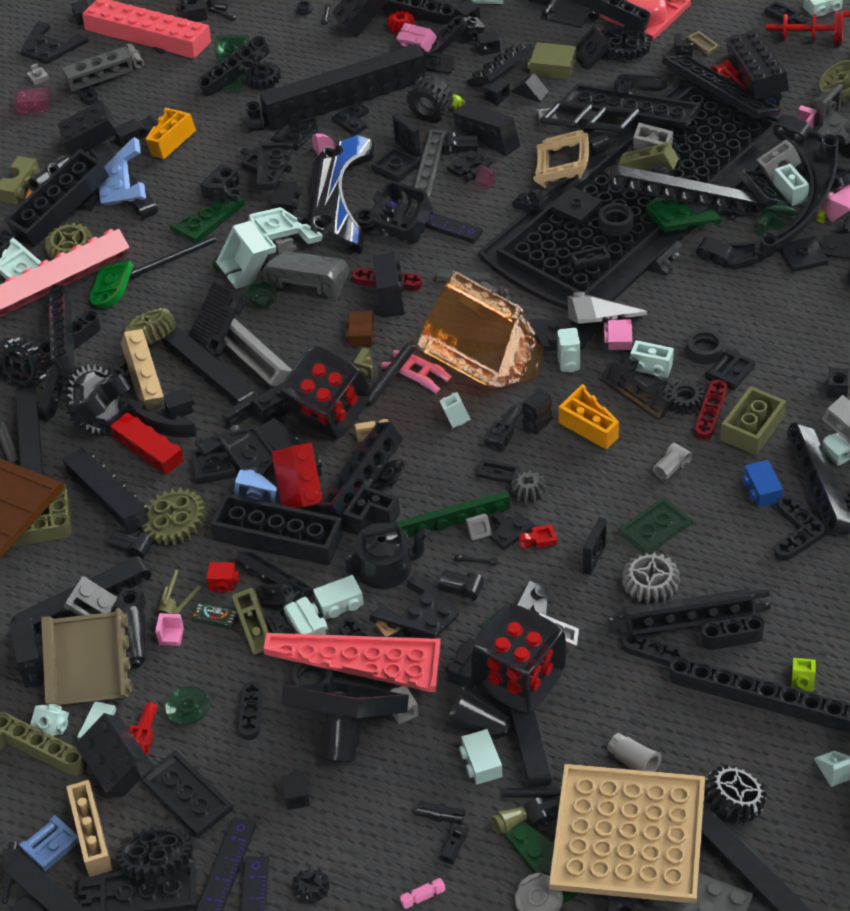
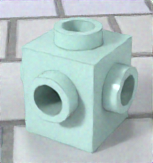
M56 704L35 706L30 725L49 735H60L64 733L68 726L67 719L69 713L61 710L62 707Z

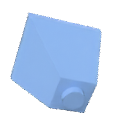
M240 470L235 481L234 495L275 504L276 487L261 474L253 470Z

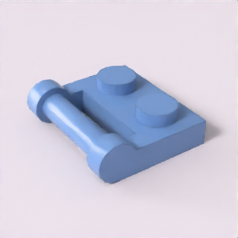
M53 815L49 819V823L27 841H22L18 847L45 872L80 842L78 835L56 815ZM54 829H56V831H54L49 837H47L43 842H41L37 847L33 849L35 845H37L42 839H44L48 834H50Z

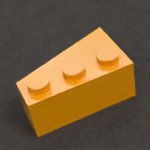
M584 384L558 407L559 424L607 450L619 438V421L597 402V398L594 395L591 396Z

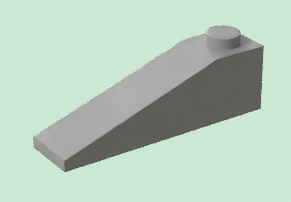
M574 292L573 296H567L568 319L578 324L600 322L602 317L603 319L614 320L618 318V315H621V317L647 315V311L641 308L585 295V292Z

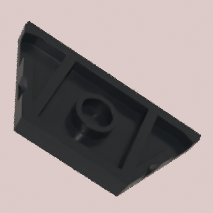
M570 319L527 320V327L532 330L534 337L540 342V346L544 351H558L557 331L568 328H577L580 351H583L587 341L592 338L594 331L600 326V322L578 324Z

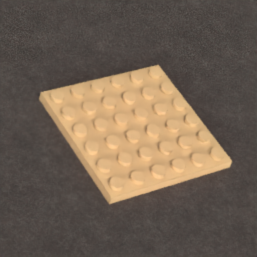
M565 764L549 890L696 904L705 776Z

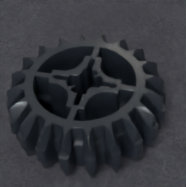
M728 765L724 767L718 766L717 769L709 773L704 787L705 802L711 804L710 809L716 810L717 816L723 815L726 820L730 818L734 823L740 821L743 824L746 821L752 822L760 816L766 805L767 793L763 791L764 786L758 784V778H753L752 773H746L744 768L741 770L737 769L735 765L732 768Z

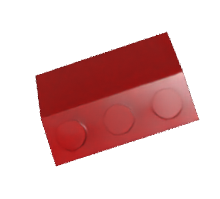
M312 443L291 446L271 452L281 505L297 509L318 505L322 500V493Z

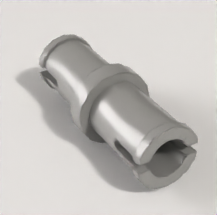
M127 44L129 48L126 46L124 48L130 55L134 66L138 69L142 68L141 65L144 66V61L141 58L140 52L134 48L133 44Z

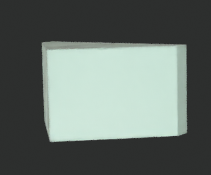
M832 751L814 758L831 787L850 780V756Z

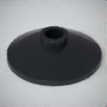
M402 459L388 462L371 486L374 489H379L396 484L399 480L398 477L405 468V462Z

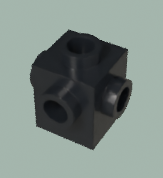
M465 17L467 28L459 36L463 41H477V34L483 33L485 26L478 17Z

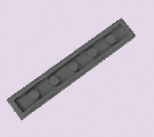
M429 130L414 187L425 191L429 199L444 147V136L447 134V131Z

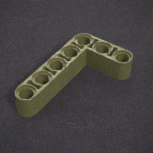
M66 485L63 491L49 505V514L40 515L12 547L62 539L71 534L70 499Z
M0 713V751L8 744L68 775L78 776L84 772L86 765L76 747L7 713Z

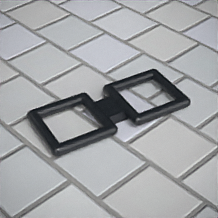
M557 101L542 116L540 123L564 127H576L579 124L586 125L587 129L623 132L637 117L639 110L636 108L604 105L599 111H591L593 109L591 104ZM560 108L582 110L573 120L551 118ZM605 113L628 115L620 125L597 123Z

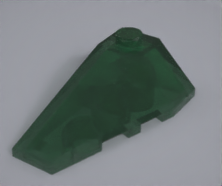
M216 35L214 52L217 64L249 42V36ZM245 72L222 88L223 93H240L245 79Z

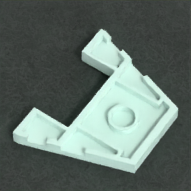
M281 207L249 215L248 221L253 223L271 247L268 254L276 252V245L271 241L276 238L288 237L298 233L307 244L322 241L323 237L320 232H313L309 225H302L297 222L298 218Z

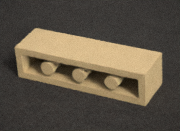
M143 329L124 332L121 346L137 399L145 404L146 410L160 407L164 396Z
M89 780L66 786L89 877L112 871L95 797Z

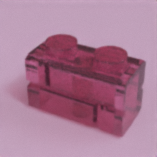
M49 88L15 90L14 105L17 114L50 111L51 95Z

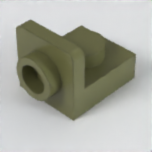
M363 347L353 364L364 374L365 378L372 380L374 376L370 349Z

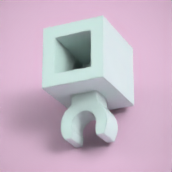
M458 392L452 393V395L440 400L453 428L471 420Z

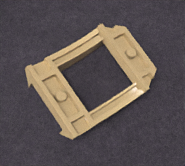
M578 130L549 137L543 140L542 144L536 146L538 160L536 176L533 177L535 182L546 188L548 181L556 182L559 178H572L578 174L579 179H581L589 158L587 133ZM580 143L578 161L549 168V150L556 151L563 146L569 145V147H573Z

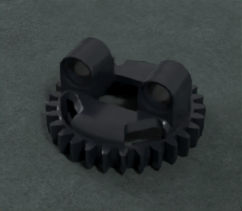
M88 364L77 368L66 377L67 381L63 383L66 388L62 390L65 396L61 399L66 402L63 405L68 410L65 414H70L71 418L69 421L74 420V427L80 426V432L85 431L86 435L91 434L92 437L103 436L112 433L110 425L123 416L121 413L125 412V409L121 405H124L125 402L121 401V398L124 397L123 393L128 391L130 386L121 372L107 375V369L102 371L101 366L96 367L94 364L89 366ZM79 385L80 400L74 403L76 390H73V388ZM99 385L109 398L110 403L107 406L98 393L89 395ZM96 420L104 424L99 427L98 424H93L92 422Z

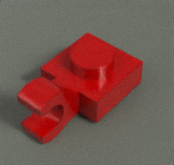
M552 524L531 528V533L519 534L520 549L530 548L534 544L537 549L557 545V538Z

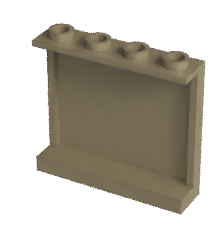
M116 608V612L57 619H53L50 616L41 617L45 703L47 705L65 706L129 698L132 685L127 675V670H130V659L126 657L129 639L127 635L125 636V627L128 626V620L124 612Z

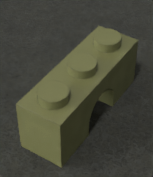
M17 156L10 166L13 178H2L0 180L1 202L17 204L20 199L24 198L27 188H30L28 186V179L40 172L37 159Z

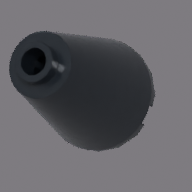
M125 606L119 609L127 615L128 626L125 627V636L127 635L129 639L126 657L130 659V669H136L145 662V614L142 608L140 611L136 606Z
M464 684L462 689L466 691L458 694L448 716L452 721H447L446 726L470 732L488 729L490 736L498 738L502 734L506 736L511 726V723L508 722L509 717L471 687Z

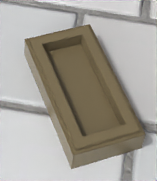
M700 31L686 37L688 43H692L695 48L706 56L720 50L721 46Z

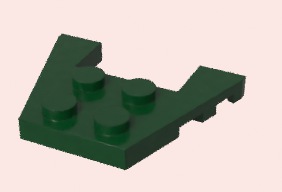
M656 197L646 205V212L664 232L683 230L692 225L705 227L706 223L721 224V217L713 209L696 215L684 202Z

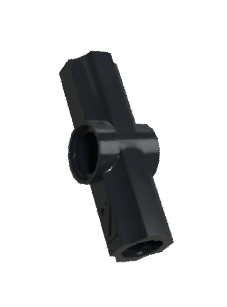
M60 157L28 179L30 189L35 191L69 158Z

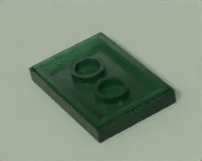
M663 497L621 526L618 532L644 554L646 552L650 555L692 525L693 520Z

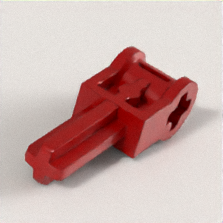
M725 60L722 64L711 67L718 73L748 89L739 80V72L732 66L730 61Z
M153 702L145 704L138 725H131L129 731L146 756L154 737L151 725L158 710V706Z

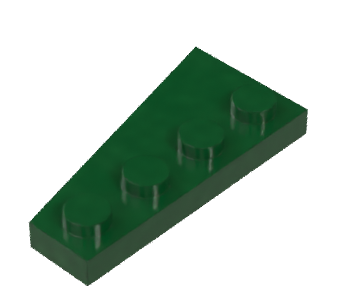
M237 197L238 200L235 202L229 199L227 202L214 201L212 206L199 209L197 214L191 217L189 215L183 217V221L176 224L174 222L170 224V230L193 243H197L245 205L244 200Z
M525 822L505 833V838L534 874L544 873L545 875H551L554 843ZM562 891V905L580 893Z

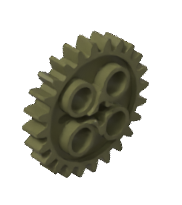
M172 488L170 493L163 491V496L157 494V500H149L151 506L147 505L149 509L147 513L149 522L141 526L145 534L149 535L153 542L156 540L158 545L163 541L165 546L170 541L176 545L179 539L183 543L184 537L191 539L190 534L192 532L197 534L196 528L203 527L201 522L206 521L204 516L207 514L206 506L201 496H197L195 491L191 493L189 489H186L183 492L182 488H179L175 492Z

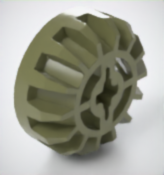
M850 60L838 62L828 68L819 82L822 92L842 84L841 101L848 102V98H850Z

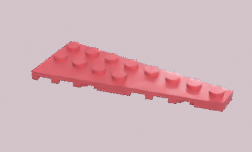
M267 633L264 655L428 692H436L440 639Z

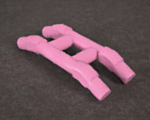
M394 350L393 357L395 358L400 351ZM414 354L410 356L398 372L419 382L435 394L441 388L433 383L434 381L426 377L430 371L446 382L452 378L441 366L426 361ZM382 362V369L386 370L391 362ZM414 364L423 367L418 373L409 370Z

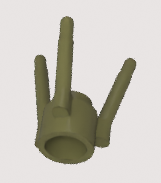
M175 570L169 586L164 587L160 604L156 610L157 615L159 616V613L179 614L201 589V586L198 585L177 607L176 601L170 598L178 574V570Z

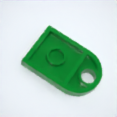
M130 260L100 267L90 293V302L95 308L100 310L107 309L121 299L134 266Z

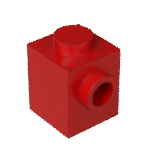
M209 562L207 574L209 591L221 593L234 591L235 584H239L240 573L236 571L235 563Z

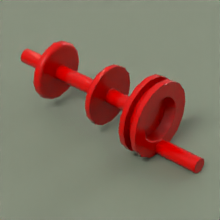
M835 11L834 24H816V14H813L812 24H788V16L784 14L783 24H766V31H783V41L787 39V31H812V41H815L816 31H834V45H836L837 41H840V45H842L844 17H850V11H841V14Z

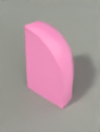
M319 133L312 135L313 149L318 156L324 147L335 149L333 140L327 135Z

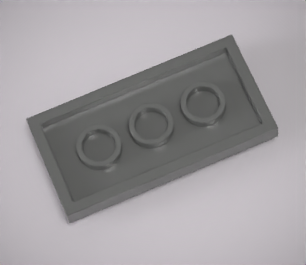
M698 873L696 904L645 899V902L667 911H748L753 899V893Z

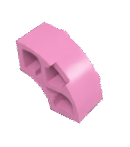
M608 320V322H604V342L608 343V350H632L631 320Z

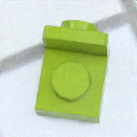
M793 658L791 687L808 692L814 691L816 660Z

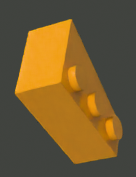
M165 107L163 110L164 115L158 118L157 126H153L146 137L151 156L161 159L167 158L169 154L196 131L190 113Z

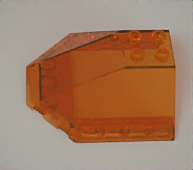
M455 270L452 272L428 315L416 345V349L491 389L536 379L545 351L543 346L537 343L534 337L536 334L530 323L525 321L522 315L524 312L520 306Z

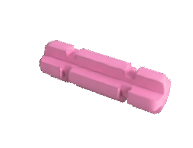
M435 879L431 881L432 884L427 883L413 889L410 894L407 892L400 895V903L403 908L407 909L413 906L414 902L418 904L434 896V893L444 892L445 885L442 879Z

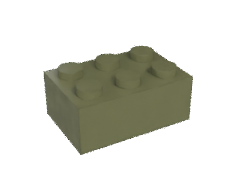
M750 386L723 421L720 440L757 456L784 419L786 401Z

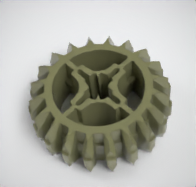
M66 223V226L59 225L58 229L53 228V232L48 233L45 248L49 258L54 260L56 255L65 252V254L69 253L76 245L81 244L83 246L87 244V241L93 238L90 230L87 227H82L81 224L76 226L74 223L72 225Z
M159 308L152 311L148 310V312L136 316L124 329L125 332L143 329L148 345L158 342L169 335L175 328V321L169 310Z

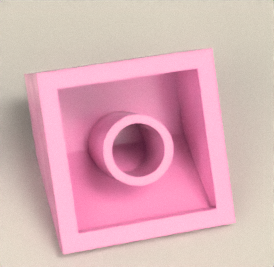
M850 184L838 187L836 194L833 191L829 193L822 209L825 210V214L831 222H834L850 211Z

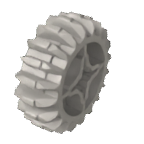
M645 552L644 556L637 554L636 559L630 558L629 563H626L622 572V585L625 587L626 594L630 593L631 599L637 597L639 603L643 599L646 600V604H649L650 601L656 603L659 599L663 602L666 601V597L671 599L673 593H676L678 590L680 573L676 563H671L670 557L664 559L663 554L656 556L655 552L652 555H648Z

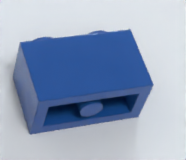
M765 460L744 466L742 482L745 487L748 486L751 500L756 501L759 508L778 503V499L783 496L784 489L769 461Z

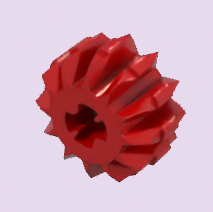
M403 10L391 13L387 20L389 32H392L393 35L399 34L404 23L415 25L413 14H410L409 11L403 12Z

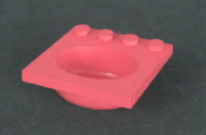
M626 0L650 12L648 28L644 34H648V37L652 40L691 6V0ZM602 14L599 15L600 18L612 22L616 25H620L621 27L625 26Z

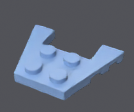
M135 137L105 165V169L110 177L99 186L100 202L103 205L122 203V201L131 202L135 199L142 200L146 198L144 184L138 182L130 187L127 161L140 154L139 140Z

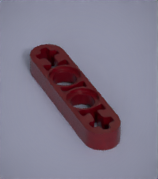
M358 268L352 272V279L355 284L376 287L374 269ZM401 272L404 290L417 291L423 287V280L419 274Z
M713 380L709 385L695 425V436L698 439L708 440L713 436L727 394V383L723 380ZM717 387H720L718 394H716L715 390ZM710 401H716V402H718L719 404H717V405H710L708 402H710ZM705 415H712L714 418H713V419H706V418H704V416H705ZM704 425H706L707 430L705 432H701L703 431Z

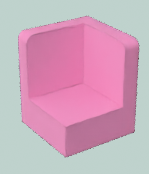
M801 105L798 109V119L808 123L812 129L816 124L817 110Z
M159 613L156 626L159 645L180 646L184 631L181 615Z

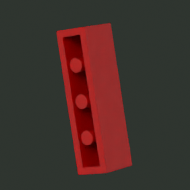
M127 412L110 425L115 440L164 475L169 474L183 462L181 448L169 442L164 435H159L151 426L142 423L138 417H134Z

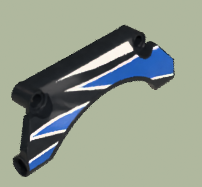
M360 135L337 142L335 149L324 147L315 160L306 223L313 232H320L346 245V251L350 255L352 253H358V255L362 253L364 234L345 203L342 192V178L345 169L353 163L373 159L375 148L373 140Z

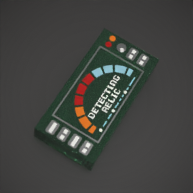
M199 601L191 619L195 623L232 630L239 614L235 608Z

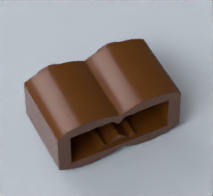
M373 310L350 311L349 317H346V326L349 328L345 330L346 341H349L350 346L373 345Z

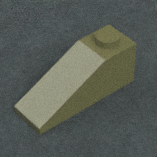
M670 142L625 152L618 165L648 171L659 164L660 167L665 166L670 172L674 170L678 157Z
M249 588L232 595L252 653L256 655L264 652L266 634L269 633L257 594L253 588Z

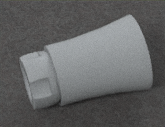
M617 733L608 743L607 750L631 770L655 772L660 765L661 754L643 746L630 737Z

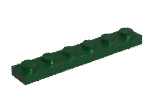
M504 491L397 522L408 537L416 536L417 532L423 527L430 531L443 530L451 525L464 524L466 519L481 514L490 515L496 511L505 512L510 509V496L508 491Z

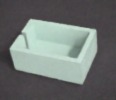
M248 221L232 227L216 263L224 274L242 269L227 276L233 286L238 289L254 283L271 247L253 223Z

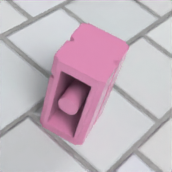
M404 23L401 32L397 36V41L402 48L416 44L421 51L429 52L437 37L429 28Z

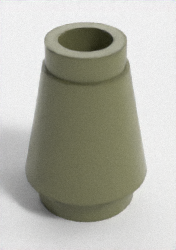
M523 807L498 811L491 817V824L497 834H505L527 820V814Z

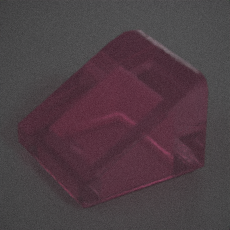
M480 165L475 184L489 190L496 184L495 171Z

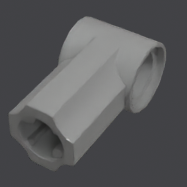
M672 443L668 447L665 456L653 467V472L660 479L667 480L680 467L684 468V465L691 461L692 453L680 445Z

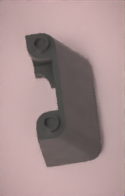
M290 251L280 252L263 269L266 292L275 293L278 287L283 289L285 282L317 287L318 294H326L328 297L327 301L337 302L349 274L348 264L342 259Z

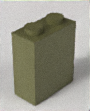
M537 42L535 49L531 51V59H528L527 68L530 69V75L570 79L576 61V46Z

